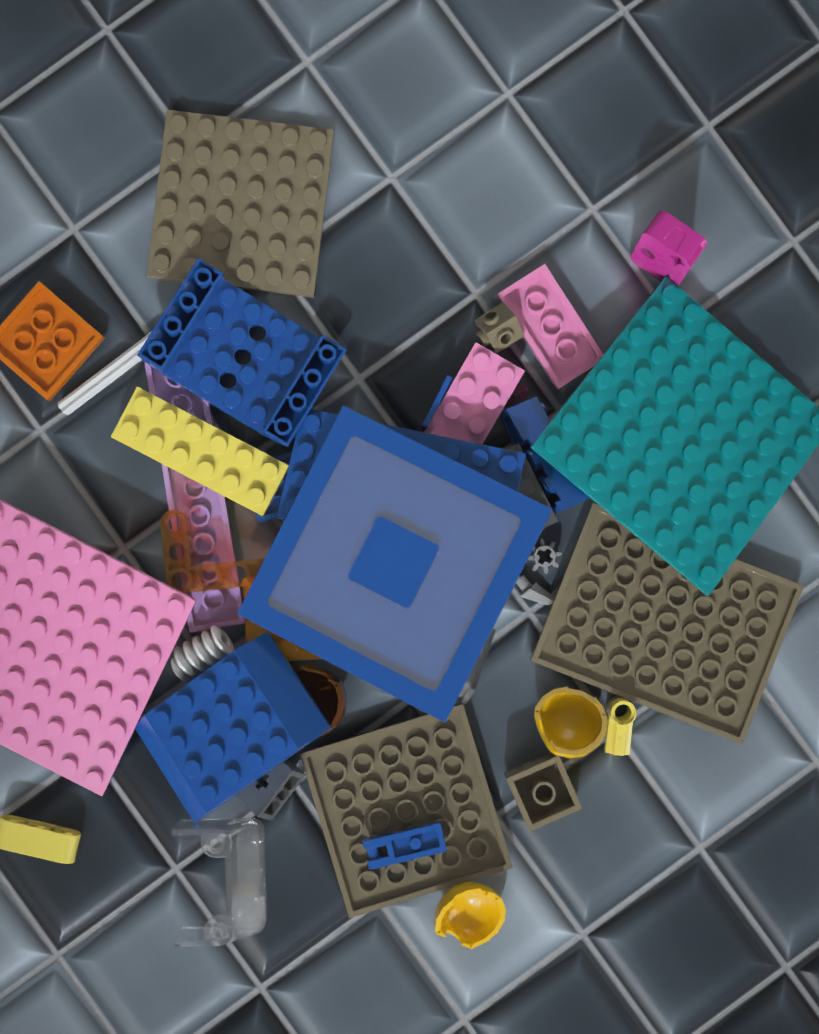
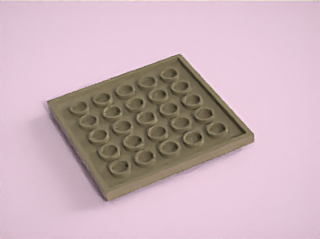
M167 110L146 276L150 279L183 282L197 259L200 258L221 271L223 279L239 289L315 298L334 129Z
M463 703L454 705L446 723L429 714H423L300 752L349 918L513 868ZM440 820L447 851L381 868L369 869L367 863L369 858L368 851L364 849L362 843L364 838L375 835L379 836ZM386 845L378 847L380 855L388 854Z

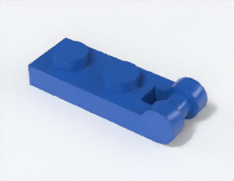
M440 820L379 836H370L362 840L363 847L368 851L369 855L367 859L369 869L381 868L447 851ZM386 845L388 854L380 855L378 847Z

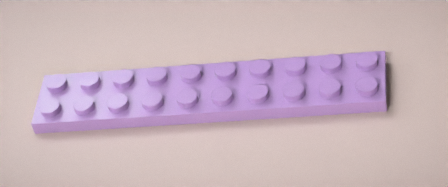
M144 361L149 393L214 426L211 405L163 376ZM161 463L182 591L197 600L187 620L189 633L208 630L213 625H217L220 628L246 623V619L237 614L243 603V596L226 497Z

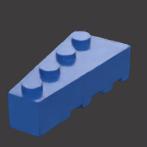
M537 397L510 407L500 413L513 446L519 443L523 453H526V459L554 514L590 499L589 496L530 448L550 423L547 410Z

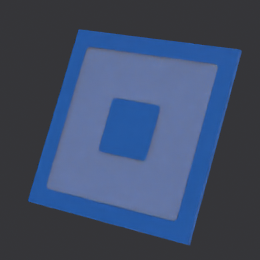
M342 406L237 614L446 723L553 509Z

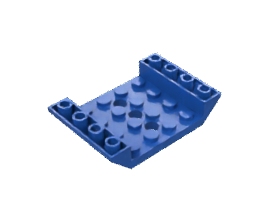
M198 258L137 356L163 376L262 436L288 447L347 349L323 334L319 338L223 279L221 271ZM255 326L262 327L266 336L260 341H255L249 335L250 329ZM240 350L248 351L251 355L250 362L245 365L237 363L234 358L236 352ZM232 374L236 378L235 386L230 389L222 387L220 384L221 376Z

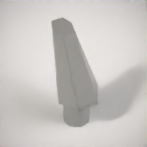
M524 575L518 578L516 584L523 591L520 597L547 606L553 603L554 596L539 586L537 582L532 585Z

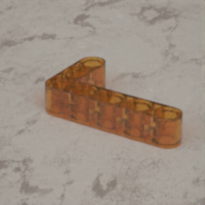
M170 510L164 513L161 518L160 527L167 585L183 593L252 585L265 558L196 566L190 517L183 511ZM175 515L180 516L182 519V526L178 531L172 530L169 525L170 519ZM178 543L182 544L185 548V555L180 560L176 559L172 553L173 547ZM236 566H241L246 571V577L242 582H237L232 577V571ZM208 569L214 570L217 574V581L213 585H209L204 581V573ZM179 572H183L188 576V584L185 588L178 587L175 582Z

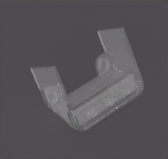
M255 818L201 819L195 824L193 820H179L172 829V836L201 835V846L205 854L213 858H225L227 915L212 916L206 922L205 927L182 928L175 940V947L221 946L259 933L267 921L265 830L263 824Z

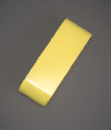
M0 816V849L63 864L75 862L81 836L79 831L19 816Z

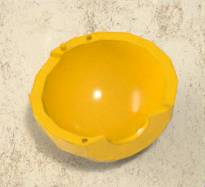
M568 687L553 689L542 696L534 710L540 736L548 750L557 756L570 759L583 757L599 746L607 732L608 719L604 707L596 697H592L581 690Z
M473 881L457 884L443 893L434 911V929L436 934L443 937L446 936V932L454 935L461 945L473 949L486 943L498 933L505 921L506 908L500 895L487 885Z

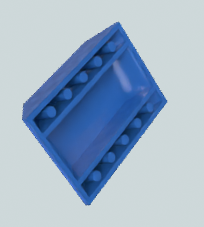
M266 632L233 650L146 713L135 729L195 824L332 727L271 634Z

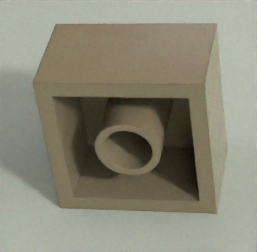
M549 752L503 772L529 832L582 809L560 756Z

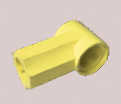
M614 696L609 699L606 705L608 724L604 752L620 756L630 755L632 726L636 718V709L628 699ZM619 705H627V712L623 716H615V709Z

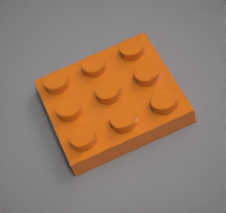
M39 281L0 325V360L46 400L51 401L102 343L105 337Z

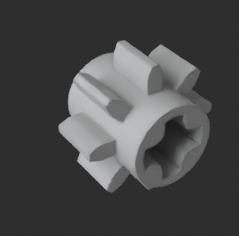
M539 539V546H534L532 555L528 558V560H532L535 563L531 570L535 571L541 566L544 574H548V566L559 567L554 561L562 553L554 552L552 549L555 546V542L544 546V540ZM547 549L549 551L547 553L548 558H550L549 561L539 563L540 557L537 552Z

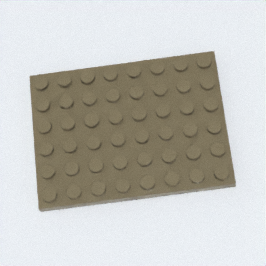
M591 503L530 660L743 745L804 586L735 559L711 594L706 596L596 503Z

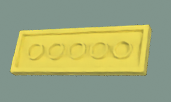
M139 387L134 391L111 435L117 441L261 516L265 515L289 465Z

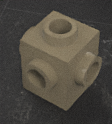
M504 302L486 311L475 320L479 329L476 333L479 341L484 347L489 345L496 354L525 336L516 315Z

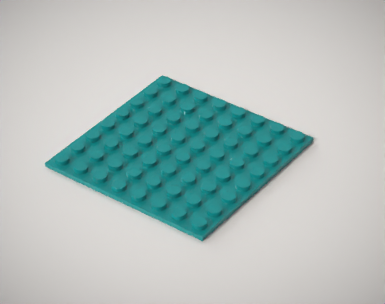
M666 276L530 448L706 596H709L819 445V407Z

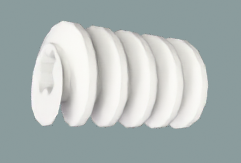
M217 625L211 626V633L207 630L202 631V639L199 636L192 637V643L189 641L183 642V649L179 646L174 647V657L170 660L171 667L176 676L182 681L187 682L192 677L200 675L202 671H206L235 650L230 638Z

